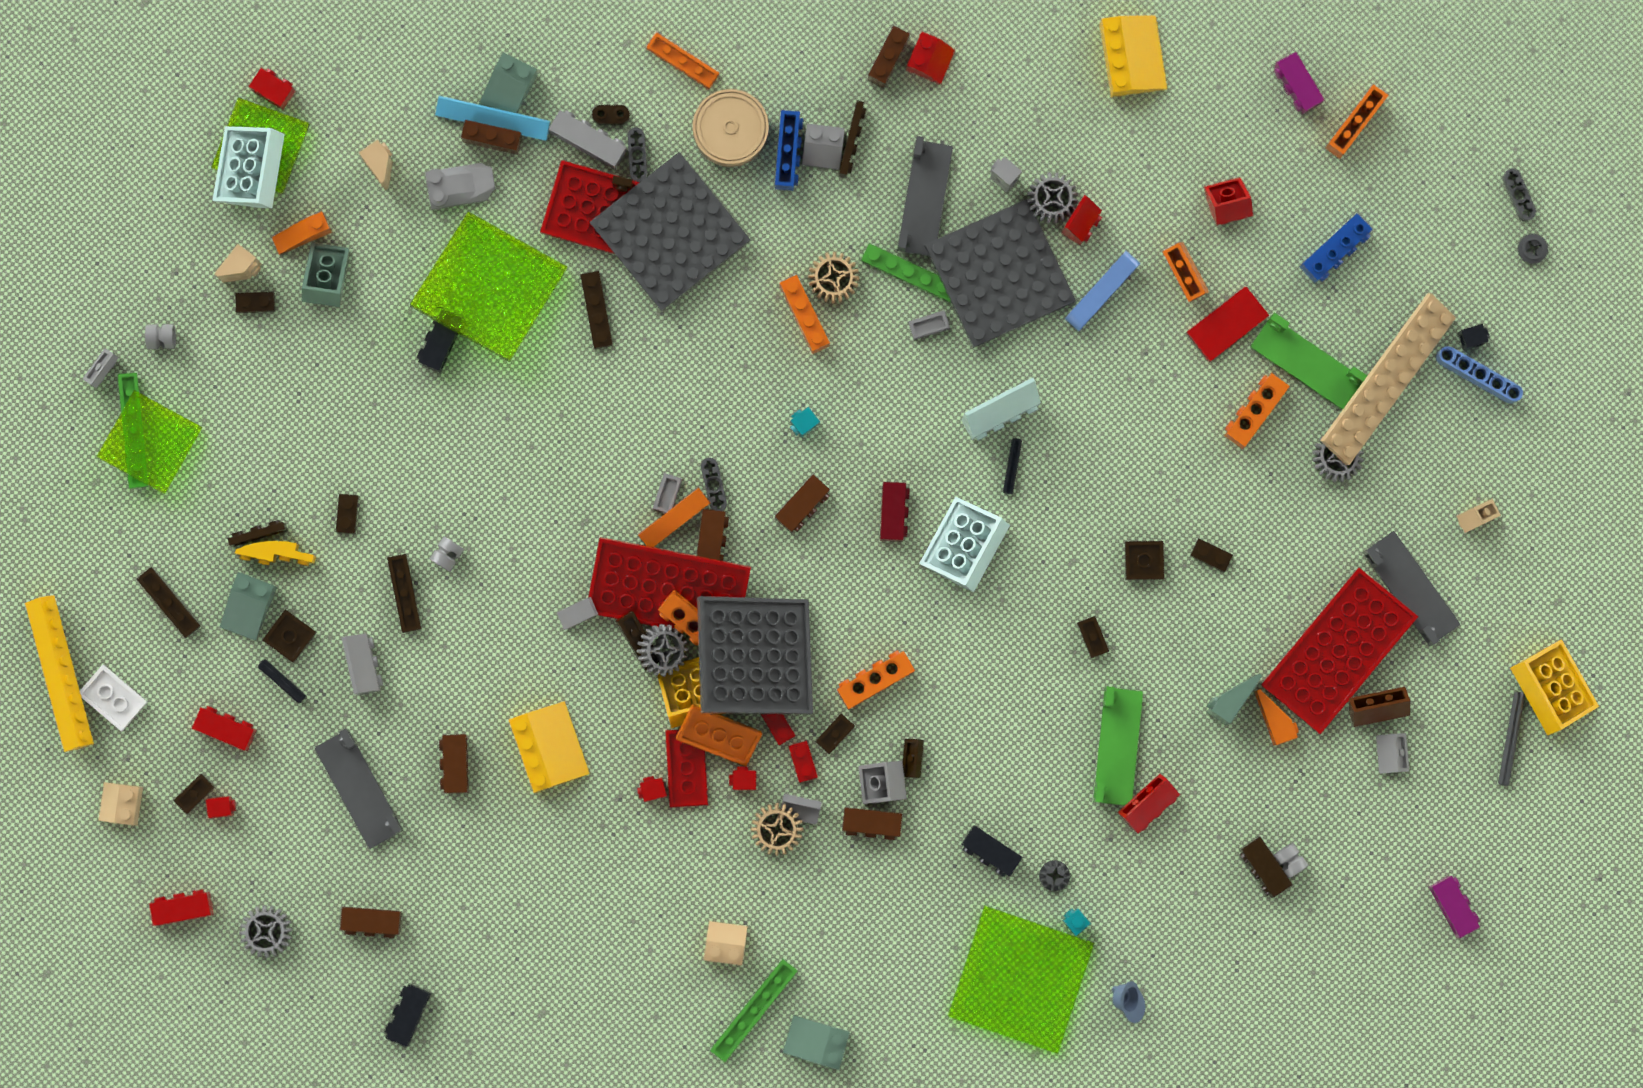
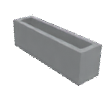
M560 110L549 128V133L616 170L627 151L624 146L625 143L617 138L613 140L607 137L609 134L601 129L597 131L591 128L592 125L583 119L582 121L575 119L573 113L567 110L565 112Z

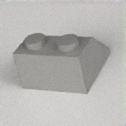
M807 123L802 165L840 170L845 128Z
M902 761L859 766L863 804L907 799Z

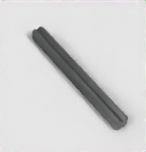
M1515 692L1513 696L1498 784L1502 786H1508L1510 783L1525 694L1522 692Z

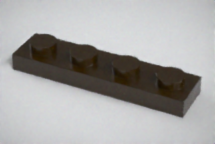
M858 100L839 172V177L846 178L847 173L851 174L854 163L850 162L851 156L856 155L858 145L855 144L856 137L860 138L862 126H859L860 119L865 118L867 108H863L864 102Z
M599 271L580 274L594 349L613 346Z
M407 554L387 557L402 633L421 630Z
M150 567L136 579L185 638H188L201 627L153 567Z

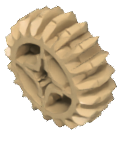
M833 252V257L831 258L829 253H825V260L822 256H819L820 263L814 261L813 265L816 268L810 267L809 269L814 274L808 275V279L814 280L809 283V286H816L812 292L816 293L819 291L818 299L824 295V302L828 301V297L832 298V304L835 303V298H838L839 303H841L842 296L848 300L849 295L847 292L852 295L855 293L851 287L858 288V284L853 281H859L860 279L859 276H854L859 270H852L856 265L855 262L848 264L850 257L843 260L844 254L841 253L840 257L837 258L836 252ZM833 263L842 265L847 271L836 270ZM827 265L828 274L818 279L820 270ZM831 270L835 276L838 275L836 284L829 280L831 278ZM845 277H850L848 285L843 290H840L839 282L845 279ZM821 284L831 285L835 292L825 290Z
M779 803L775 804V809H772V805L768 804L769 811L762 807L761 812L763 815L755 814L759 821L752 820V823L757 825V827L751 828V831H757V834L752 835V838H759L755 843L756 846L763 843L764 845L761 850L764 851L768 847V854L772 853V849H775L776 856L779 855V849H782V853L786 854V847L792 851L791 843L798 846L799 842L795 838H802L801 834H797V831H803V827H797L798 824L802 823V820L795 821L799 814L795 813L792 816L790 814L793 811L792 807L788 812L785 811L786 804H783L782 809H779ZM779 813L776 822H763L767 816ZM784 816L788 817L791 821L793 831L783 826ZM779 820H781L779 825H781L780 828L783 830L778 832L774 839L775 833H773L774 830L771 827H775ZM761 827L770 831V843L763 837ZM779 836L791 837L786 843L775 845Z

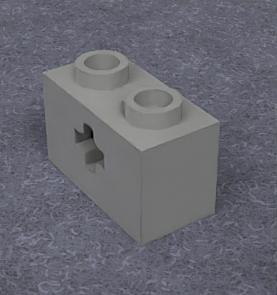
M1004 157L1002 160L998 159L992 165L990 179L1007 193L1019 180L1022 171Z

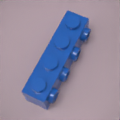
M781 110L775 175L776 190L794 191V186H798L799 174H795V167L800 165V156L797 155V148H801L802 137H798V131L803 129V118H800L799 111Z
M1356 213L1302 263L1300 268L1314 283L1318 280L1323 282L1330 275L1328 271L1332 267L1337 269L1344 262L1342 258L1346 254L1351 256L1357 250L1355 246L1359 242L1363 244L1371 237L1369 233L1373 229Z

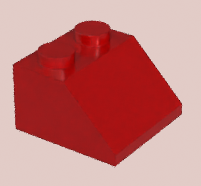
M921 31L907 64L906 71L941 85L955 49L941 39Z
M1240 177L1204 187L1210 212L1216 225L1227 224L1253 216L1252 199Z
M1084 195L1061 234L1080 246L1083 241L1087 243L1092 235V232H1090L1092 226L1097 227L1102 219L1100 216L1102 210L1089 197Z

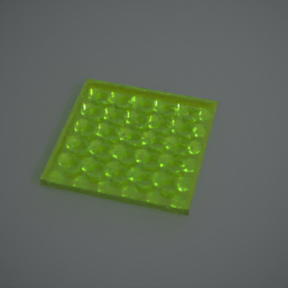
M468 211L414 296L410 307L504 360L511 362L567 271V266Z
M984 905L947 1016L1058 1054L1094 943Z

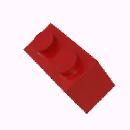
M260 68L248 87L257 95L279 109L284 110L295 93L292 87L293 84L284 78L283 80L276 77L277 74L269 68L267 70Z

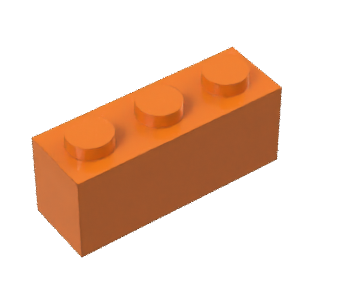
M1179 242L1162 251L1189 302L1209 293L1184 242Z

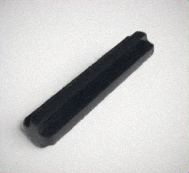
M1013 438L1011 441L1003 493L1013 494L1022 445V440L1018 438Z
M264 659L259 663L258 668L297 703H301L305 699L306 694L270 662Z

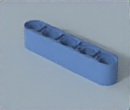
M1125 251L1067 315L1065 320L1076 330L1080 331L1140 265V262Z
M1446 346L1436 354V360L1441 366L1506 403L1513 404L1523 396V390L1519 385L1453 347ZM1448 352L1450 360L1443 359L1442 353ZM1459 361L1466 363V370H1462L1459 367ZM1476 371L1483 373L1482 380L1475 376ZM1493 380H1496V381L1499 382V384H1500V388H1499V389H1495V388L1492 386V381H1493ZM1512 389L1516 392L1515 399L1509 396V390Z

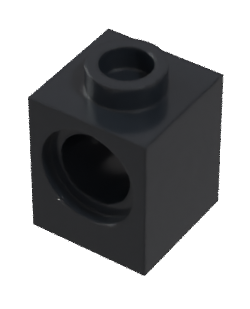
M1483 324L1463 329L1457 333L1463 351L1489 342V332L1486 327L1484 328Z

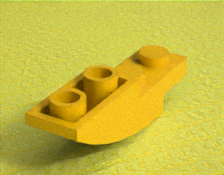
M286 541L258 542L235 550V554L240 555L239 559L251 561V558L258 559V563L269 565L270 562L275 563L277 556H279L278 560L290 562V559L298 560L297 564L309 566V563L315 564L316 559L315 555L298 552L299 545L297 543Z

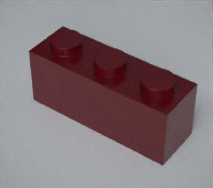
M883 482L880 541L903 542L904 537H907L908 526H904V518H908L909 507H905V499H909L910 488H906V483Z

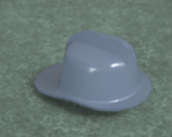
M1130 981L1127 984L1113 986V1005L1123 1011L1130 1022H1139L1145 1014L1146 1007L1144 997L1137 984Z

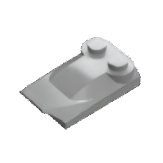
M483 163L445 169H432L425 172L432 210L488 201L490 194L495 190L492 167L486 166Z

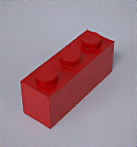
M208 705L206 709L200 707L191 729L244 751L249 750L257 731L252 728L253 724L244 720L242 723L234 721L236 717L227 713L224 716L217 714L218 710Z
M1159 774L1117 813L1132 830L1139 834L1148 827L1149 823L1158 818L1169 805H1172L1180 794L1167 778Z
M204 889L192 891L193 895L185 896V893L174 894L173 899L166 900L165 896L154 898V902L149 903L153 926L214 915L210 892H204Z

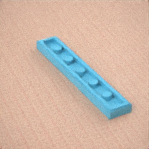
M443 96L438 97L435 116L465 122V120L518 131L523 136L545 141L547 140L550 121Z

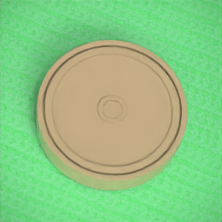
M737 89L717 91L705 98L695 112L693 136L697 148L703 156L717 165L737 167L751 162L764 149L768 139L769 122L765 109L755 97L747 92Z

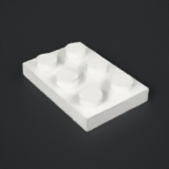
M102 665L80 690L81 698L122 732L148 703L105 665Z

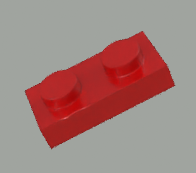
M760 714L779 746L796 736L783 714Z
M807 740L788 746L799 783L818 778Z

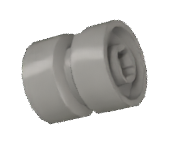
M147 324L145 327L146 348L159 349L162 346L163 349H175V325L163 324L159 327L157 324Z
M443 536L438 544L439 549L434 550L429 559L451 572L456 564L455 559L460 558L465 549Z
M1294 842L1273 855L1279 865L1283 866L1282 869L1288 878H1291L1308 866L1304 857L1298 855L1299 850Z

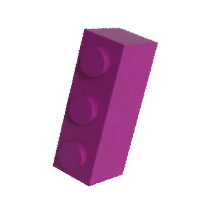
M1297 52L1276 62L1274 73L1278 79L1283 81V88L1287 95H1291L1293 98V105L1298 112L1300 111L1303 115L1325 101Z
M1447 876L1428 886L1456 938H1462L1480 928L1478 924L1480 919L1475 912L1471 911L1469 907L1471 903L1465 894L1462 895L1459 889L1461 885L1456 877Z

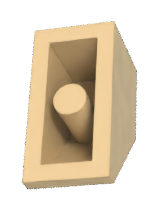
M1490 499L1456 517L1460 527L1466 533L1501 515L1493 499Z

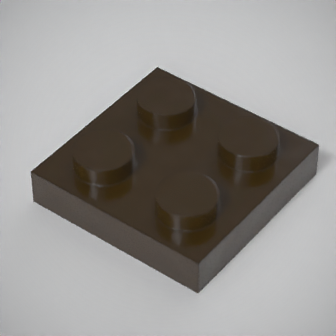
M1163 541L1124 542L1125 580H1164Z
M285 609L262 641L292 663H295L317 632Z

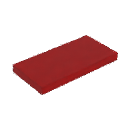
M1245 286L1187 331L1186 334L1210 363L1270 315L1247 286Z
M665 730L669 807L708 805L705 751L677 740L676 736L679 730Z

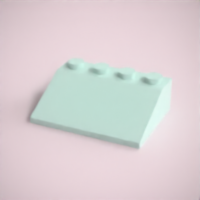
M225 126L213 201L255 208H272L285 134L272 128Z
M1034 378L965 412L962 422L971 439L977 438L979 441L988 436L987 432L991 430L996 432L1004 428V423L1008 421L1014 423L1021 419L1020 415L1026 412L1029 415L1037 411V406L1041 402Z
M955 497L919 564L974 592L1010 525L1001 517Z

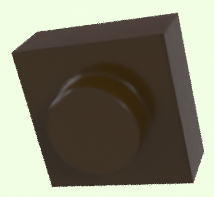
M613 176L612 184L613 187H616L617 191L627 192V189H632L633 179Z

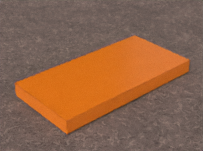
M692 704L676 739L746 767L763 733L760 730L717 713H701V707Z

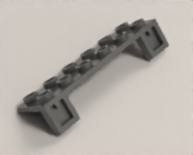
M922 136L916 137L897 251L929 256L924 245L938 239L953 146L924 141Z
M1392 531L1362 552L1392 595L1419 616L1413 624L1429 646L1439 642L1442 637L1460 625V622L1395 531Z
M345 728L339 732L340 734L316 746L315 751L367 847L371 849L404 830L349 729Z

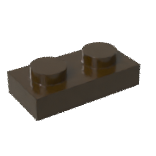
M274 292L235 293L236 313L275 312Z
M339 494L336 533L356 534L358 495Z
M1198 538L1190 556L1225 572L1233 554Z
M1095 616L1077 623L1091 659L1109 652Z
M841 713L815 742L830 754L855 725Z
M905 738L902 762L904 777L921 779L924 740Z
M201 773L173 802L188 815L215 786Z

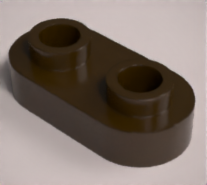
M598 105L592 111V118L598 125H624L630 119V112L624 105ZM600 111L605 113L603 117L598 116ZM619 111L624 113L622 117L617 116Z

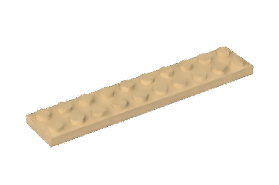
M1427 293L1320 440L1345 465L1351 464L1456 319L1432 293Z

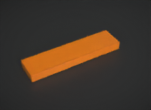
M657 32L646 47L648 51L709 90L720 75L718 71Z
M698 487L641 531L638 536L646 546L654 547L709 505L710 501Z

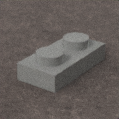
M104 348L83 377V380L97 388L104 381L109 370L115 366L119 357Z

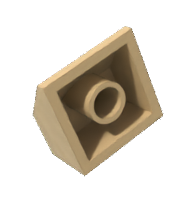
M377 139L360 151L359 154L386 191L389 188L393 164L390 158L392 153L384 142L380 143Z
M237 244L214 274L223 283L247 280L259 273L261 263L254 255Z
M104 782L98 821L138 826L143 787Z
M709 921L704 960L742 965L747 926Z

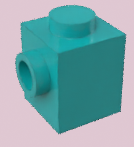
M809 407L803 411L799 409L791 416L793 419L790 420V429L796 436L804 437L817 427L820 421Z
M1071 908L1063 915L1065 918L1062 922L1074 936H1077L1091 924L1078 908L1075 910Z

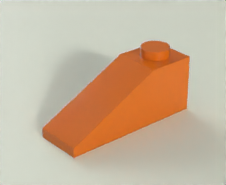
M321 211L273 236L272 239L279 255L326 236L332 233L324 213Z
M1261 689L1254 691L1273 746L1298 738L1297 733H1299L1297 724L1293 723L1292 719Z

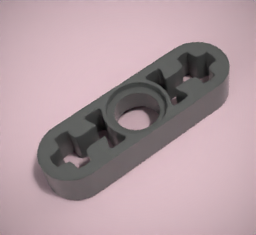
M635 127L628 132L630 177L634 181L641 182L647 177L645 134L642 129ZM635 132L642 136L638 138V144L643 145V147L635 146V140L631 138ZM639 150L643 153V157L641 160H634L632 153ZM636 165H640V171L644 173L640 179L633 175L637 172Z
M1514 168L1508 169L1502 177L1518 218L1525 222L1530 221L1536 215V208L1521 173ZM1509 173H1511L1512 176H1516V178L1514 179L1515 185L1519 183L1520 186H1516L1514 189H1511V187L1514 186V183L1512 180H1508L1507 177L1510 176ZM1516 190H1521L1524 193L1522 200L1515 198L1514 192ZM1525 201H1527V203L1524 206L1526 210L1531 211L1529 217L1527 215L1522 214V212L1524 211V206L1521 205L1519 207L1518 204H1522Z
M706 458L701 463V470L708 500L710 501L711 510L724 511L727 507V501L718 463L713 458ZM707 462L715 464L712 471L713 475L717 473L718 476H711L706 479V475L710 476L709 470L704 469V466H707ZM711 480H717L720 484L719 488L715 491L710 490L708 487ZM722 492V495H718V497L724 504L721 505L720 509H717V506H713L715 496L710 497V494Z

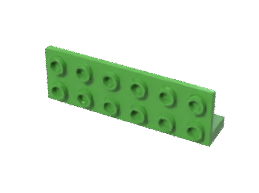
M1274 312L1250 347L1343 410L1367 375L1354 366L1349 369L1290 329L1288 327L1290 323Z
M1106 686L1104 689L1093 802L1125 806L1133 798L1143 698L1142 691L1118 689Z

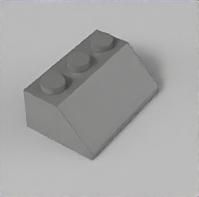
M367 633L341 637L354 694L361 696L381 691L380 686H383L381 674L377 675L376 667H379L377 656H373L372 649L375 648L373 638L369 637Z

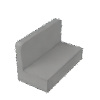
M1406 733L1377 735L1379 773L1409 772Z
M784 794L781 809L783 804H786L785 811L788 812L792 807L793 811L790 814L792 816L795 813L799 814L795 820L817 824L822 802Z

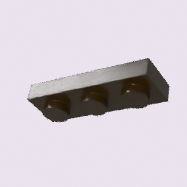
M275 520L269 522L267 527L262 528L260 525L250 528V532L243 533V531L232 533V537L227 539L229 546L235 547L288 530L286 523Z
M630 611L616 620V623L638 659L642 653H637V649H641L642 646H639L637 643L643 642L644 640L641 638V635L647 636L635 613ZM650 654L652 660L656 664L659 663V661H657V656L655 654Z

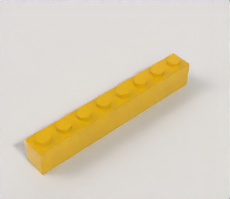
M55 596L39 597L26 602L25 606L64 752L92 745L94 743Z

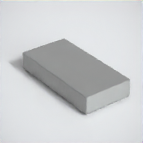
M945 310L908 321L913 340L950 329Z
M666 473L663 474L652 510L665 514L674 507L682 478Z
M588 597L557 612L563 629L567 630L598 615L591 597Z

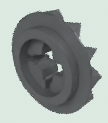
M1538 234L1524 236L1517 247L1518 255L1524 262L1530 264L1540 263L1548 253L1546 240ZM1529 244H1531L1533 247L1539 246L1537 250H1535V254H1533V252H1526L1530 248Z
M1052 860L1041 867L1039 879L1046 889L1060 891L1068 885L1070 871L1064 863ZM1055 867H1057V874L1063 876V878H1057L1053 884V878L1047 876V874L1053 873Z

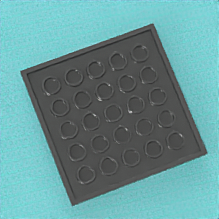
M680 152L590 221L592 227L661 312L751 241Z
M1028 199L924 245L973 348L1076 302L1042 228L1034 216L1033 210L1029 209L1030 203H1027Z
M698 597L701 713L813 714L809 599Z

